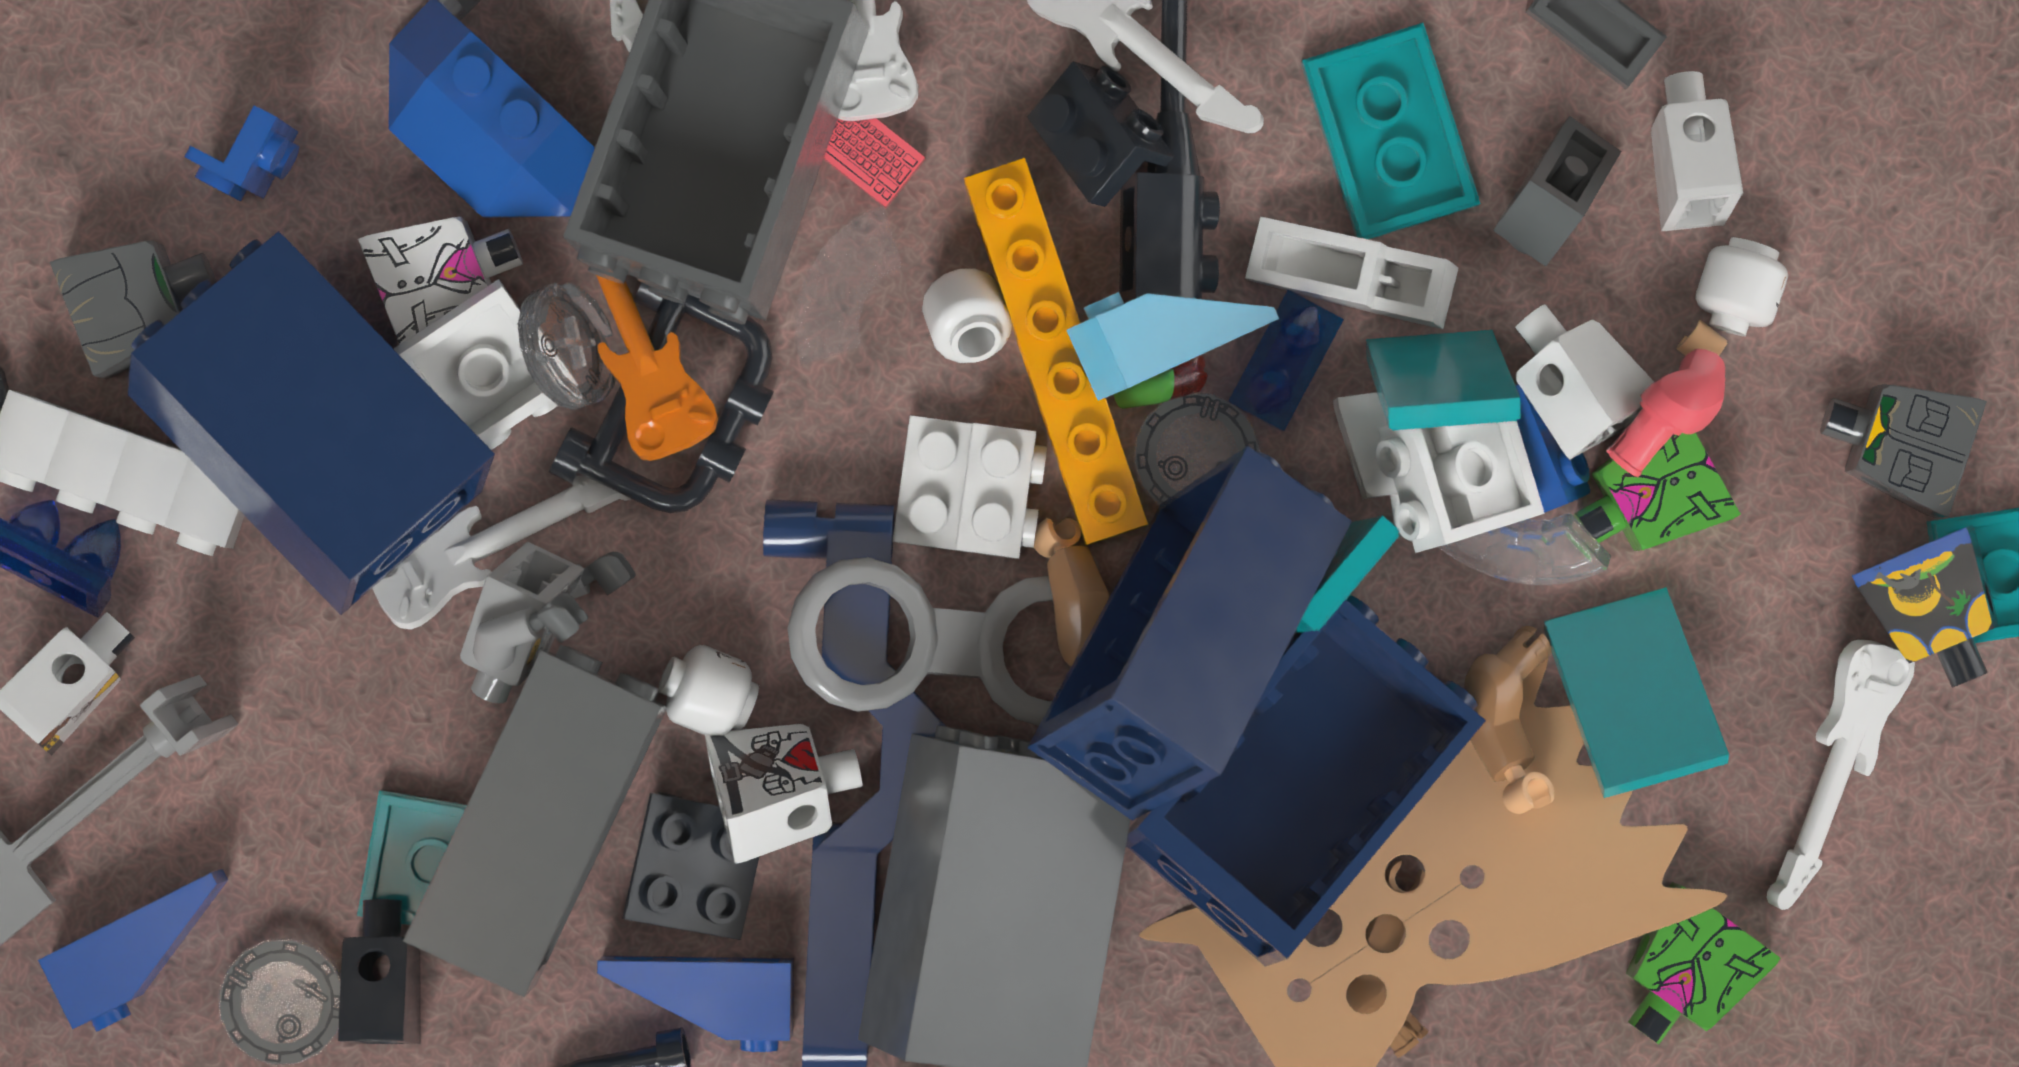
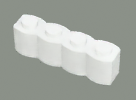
M8 390L0 412V482L33 492L36 481L59 489L56 501L89 513H93L96 503L120 511L116 520L117 523L153 535L156 524L180 532L176 544L203 554L213 556L217 545L233 549L245 516L180 448L18 391Z

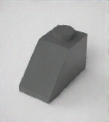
M1569 116L1512 198L1493 231L1509 241L1519 252L1527 254L1544 266H1547L1585 216L1622 151Z

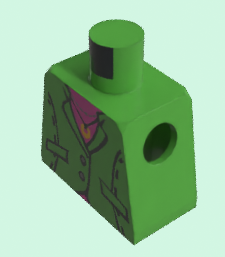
M1682 432L1680 436L1673 434L1643 469L1639 477L1633 476L1612 458H1609L1591 473L1604 497L1575 512L1574 518L1583 536L1592 547L1623 531L1633 550L1640 551L1732 520L1741 515L1697 434L1687 435Z
M1672 882V883L1669 885V888H1684V889H1686V888L1683 887L1682 885H1679V884L1674 883V882ZM1713 908L1684 921L1644 934L1626 974L1650 992L1628 1020V1023L1658 1045L1681 1014L1698 1027L1708 1031L1777 965L1781 958Z

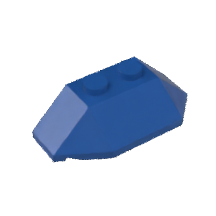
M429 0L389 43L388 129L483 218L571 216L595 147L437 0Z

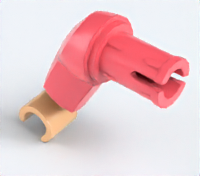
M1702 320L1697 322L1696 327L1688 337L1684 336L1676 348L1685 355L1680 363L1679 370L1655 381L1640 395L1642 398L1640 405L1643 409L1614 444L1606 450L1618 465L1633 476L1639 477L1642 474L1643 469L1673 434L1680 436L1683 432L1691 435L1703 430L1711 423L1721 409L1725 390V364L1719 355L1726 347L1727 340Z

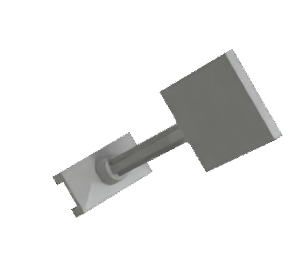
M200 675L160 688L143 701L140 707L152 720L143 728L144 735L14 843L10 842L0 830V946L56 901L32 870L31 864L34 860L160 756L168 758L174 752H177L179 756L220 740L238 725V722L231 714L212 721L193 696L207 685Z

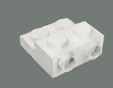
M499 279L394 348L406 363L491 450L509 437L513 426L531 414L534 417H538L550 412L559 405L540 389L528 370L520 345L519 320L521 310ZM533 327V344L535 353L537 355L538 352L536 349L535 342L536 338L539 336V333L537 332L535 327ZM522 329V338L525 340V330ZM541 337V338H539L538 341H537L538 350H539V352H540V354H541L542 356L548 357V356L550 355V352H551L550 349H549L548 354H546V355L543 354V353L540 351L539 342H540V340H543L542 337ZM542 342L540 345L543 352H546L547 346ZM553 353L550 359H542L541 361L538 359L547 376L558 386L568 389L573 387L565 370ZM531 363L529 365L534 374L536 371L533 364ZM554 394V398L561 401V397Z
M910 415L893 542L1019 559L1021 546L1034 547L1039 510L1026 508L1029 483L1042 484L1047 453L1046 446L1035 445L1036 431Z
M1517 421L1393 431L1388 428V425L1378 428L1381 442L1376 448L1377 464L1385 476L1394 480L1400 504L1395 510L1396 527L1406 540L1412 541L1415 553L1545 514Z

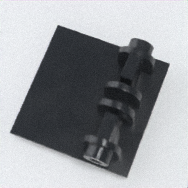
M658 792V794L650 793L622 919L741 940L759 857L735 864L720 806L686 800L683 797Z

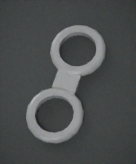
M869 557L839 560L814 574L795 598L787 627L791 659L805 684L830 704L857 712L888 708L912 694L927 674L981 678L991 699L1015 719L1039 726L1052 701L1029 696L1013 682L1005 667L1002 646L1007 627L1020 610L1036 602H1053L1049 576L1024 578L1000 592L984 613L933 608L921 585L896 565ZM867 584L883 589L899 602L908 619L910 643L906 658L893 675L877 684L859 685L843 680L827 667L817 649L815 628L820 609L833 593L847 585Z

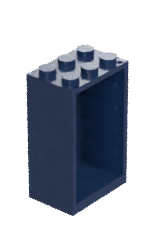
M278 231L263 244L258 239L248 243L231 260L229 266L232 270L215 284L209 279L198 284L181 302L180 306L184 310L167 324H164L161 320L151 323L134 339L131 344L134 351L131 353L128 395L324 599L342 615L482 492L495 453Z
M1249 446L1162 502L1027 748L1132 821L1221 775L1352 521L1336 510L1333 503L1325 495L1307 489L1283 472L1280 464L1275 459L1264 453L1256 452Z
M1351 595L1345 599L1319 631L1294 633L1221 775L1138 817L1128 832L1127 848L1265 967L1290 957L1486 721L1474 711L1478 704L1464 688L1449 680L1443 684L1425 668L1429 662L1419 649L1402 638H1398L1396 642L1393 641L1376 626L1379 622L1376 613L1360 599Z

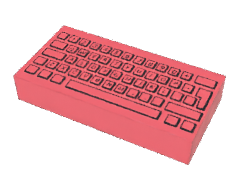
M877 118L858 121L837 119L823 158L885 209H887L926 160L921 153Z

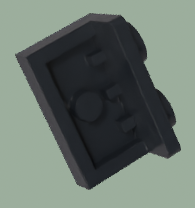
M1072 61L1027 118L1087 201L1091 204L1106 207L1144 161L1166 166L1174 155L1161 138L1163 134L1161 125L1147 112L1138 108L1129 96L1132 90L1130 84L1120 73L1108 66H1102L1098 69Z

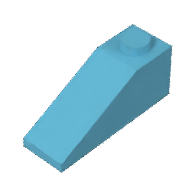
M1117 292L1084 307L1089 320L1066 331L1099 401L1276 321L1279 317L1275 308L1269 306L1148 293L1124 303L1120 293Z

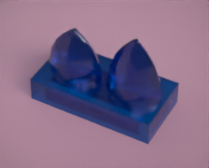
M1289 289L1276 310L1279 319L1269 323L1227 401L1241 411L1281 432H1284L1344 321L1343 318Z
M53 500L28 505L14 513L7 521L0 518V567L99 618L111 598V579L119 562L121 535L116 519H110L87 528L61 550L56 547L60 535V518Z

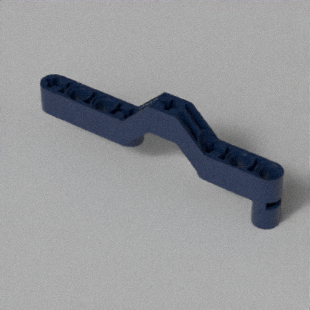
M767 499L764 513L763 555L764 557L826 560V568L839 560L866 557L892 564L894 505L836 503L835 518L818 517V502ZM867 584L847 585L833 593L824 604L822 658L827 667L843 680L859 685L877 684L893 675L896 671L887 661L891 595L883 589ZM915 691L888 708L868 710L883 726L880 790L844 823L832 822V826L827 832L813 837L802 1067H868L869 1045L858 1040L874 949L878 853L894 837L911 735L918 734L934 737L936 725L946 726Z

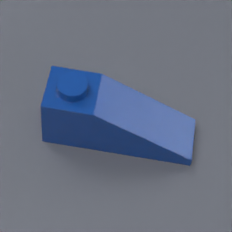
M223 869L211 872L38 960L72 1029L91 1021L97 1032L131 1015L126 1003L145 993L227 883L228 879Z
M602 956L597 960V974L724 1040H740L741 1051H778L779 1041H790L793 1035L794 958Z

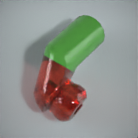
M1199 355L1172 369L1115 393V401L1120 408L1126 409L1160 404L1199 393L1205 386L1208 374L1204 372L1205 359L1203 355Z

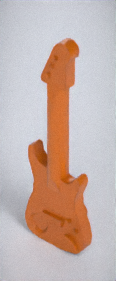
M596 275L628 353L618 355L612 352L604 342L597 345L598 353L605 367L622 386L626 398L625 421L627 436L632 450L641 460L652 461L694 446L712 434L716 428L718 416L715 406L706 392L685 372L681 364V345L678 336L670 332L667 335L666 345L662 349L655 351L626 280L622 284Z

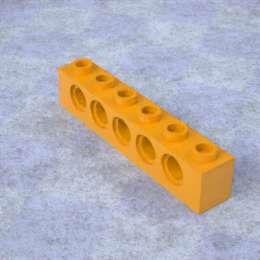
M1022 158L965 177L964 186L996 281L1000 285L1012 321V329L1076 520L1081 529L1085 546L1148 525L1106 398L1097 400L1066 331L1080 324V320L1026 159Z

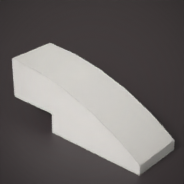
M1260 217L1245 278L1304 296L1443 329L1459 268L1447 259L1387 247L1381 242Z

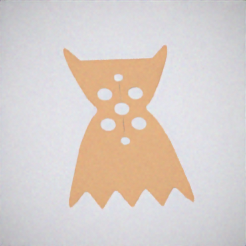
M1547 658L1522 681L1523 701L1519 719L1535 757L1524 772L1526 775L1531 772H1539L1550 779L1555 792L1554 800L1550 804L1540 809L1533 807L1522 814L1509 811L1503 802V791L1509 782L1507 780L1493 781L1473 744L1469 741L1330 907V910L1335 911L1342 921L1341 935L1333 944L1326 947H1317L1304 939L1288 959L1265 967L1198 908L1180 912L1157 921L1144 929L1139 934V937L1152 941L1198 946L1275 1067H1376L1403 1027L1413 1005L1416 991L1426 984H1472L1547 969L1684 921L1718 906L1726 900L1727 895L1705 889L1669 888L1662 885L1664 874L1688 830L1687 826L1684 824L1636 827L1621 825L1622 813L1633 790L1603 798L1593 767L1577 763L1578 755L1584 742L1571 706L1541 708L1534 705L1547 668ZM1400 855L1417 857L1425 869V878L1422 884L1416 890L1409 893H1399L1392 890L1385 880V870L1388 863ZM1470 865L1478 866L1484 872L1483 883L1475 889L1464 887L1460 881L1461 871ZM1382 914H1391L1398 917L1406 929V937L1403 944L1397 950L1390 953H1380L1373 950L1366 940L1368 924L1375 917ZM1445 920H1455L1462 923L1469 933V945L1466 951L1454 959L1438 957L1429 945V935L1432 929L1438 923ZM1361 975H1374L1384 982L1387 990L1383 1006L1370 1014H1361L1354 1011L1346 999L1349 984ZM1297 978H1303L1311 985L1310 996L1302 1002L1292 1001L1287 994L1289 984Z

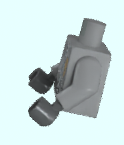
M527 541L493 570L485 580L460 653V659L463 663L478 670L471 686L472 692L488 702H506L512 686H519L529 676L540 651L549 652L555 638L559 643L570 638L579 630V625L589 618L575 601V598L589 594V584L596 580L608 596L636 576L635 571L624 555L619 552H610L598 558L586 568H582L580 564H574Z

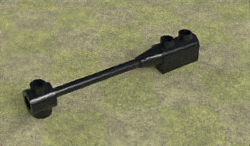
M1162 0L1161 43L1185 63L1187 53V0ZM1162 76L1160 112L1157 113L1156 121L1163 129L1161 138L1174 157L1166 166L1148 162L1147 173H1134L1121 188L1119 293L1124 303L1147 293L1202 299V293H1215L1219 281L1217 257L1215 255H1203V229L1215 230L1218 225L1220 215L1219 196L1217 192L1204 191V177L1200 176L1189 113H1186V97Z

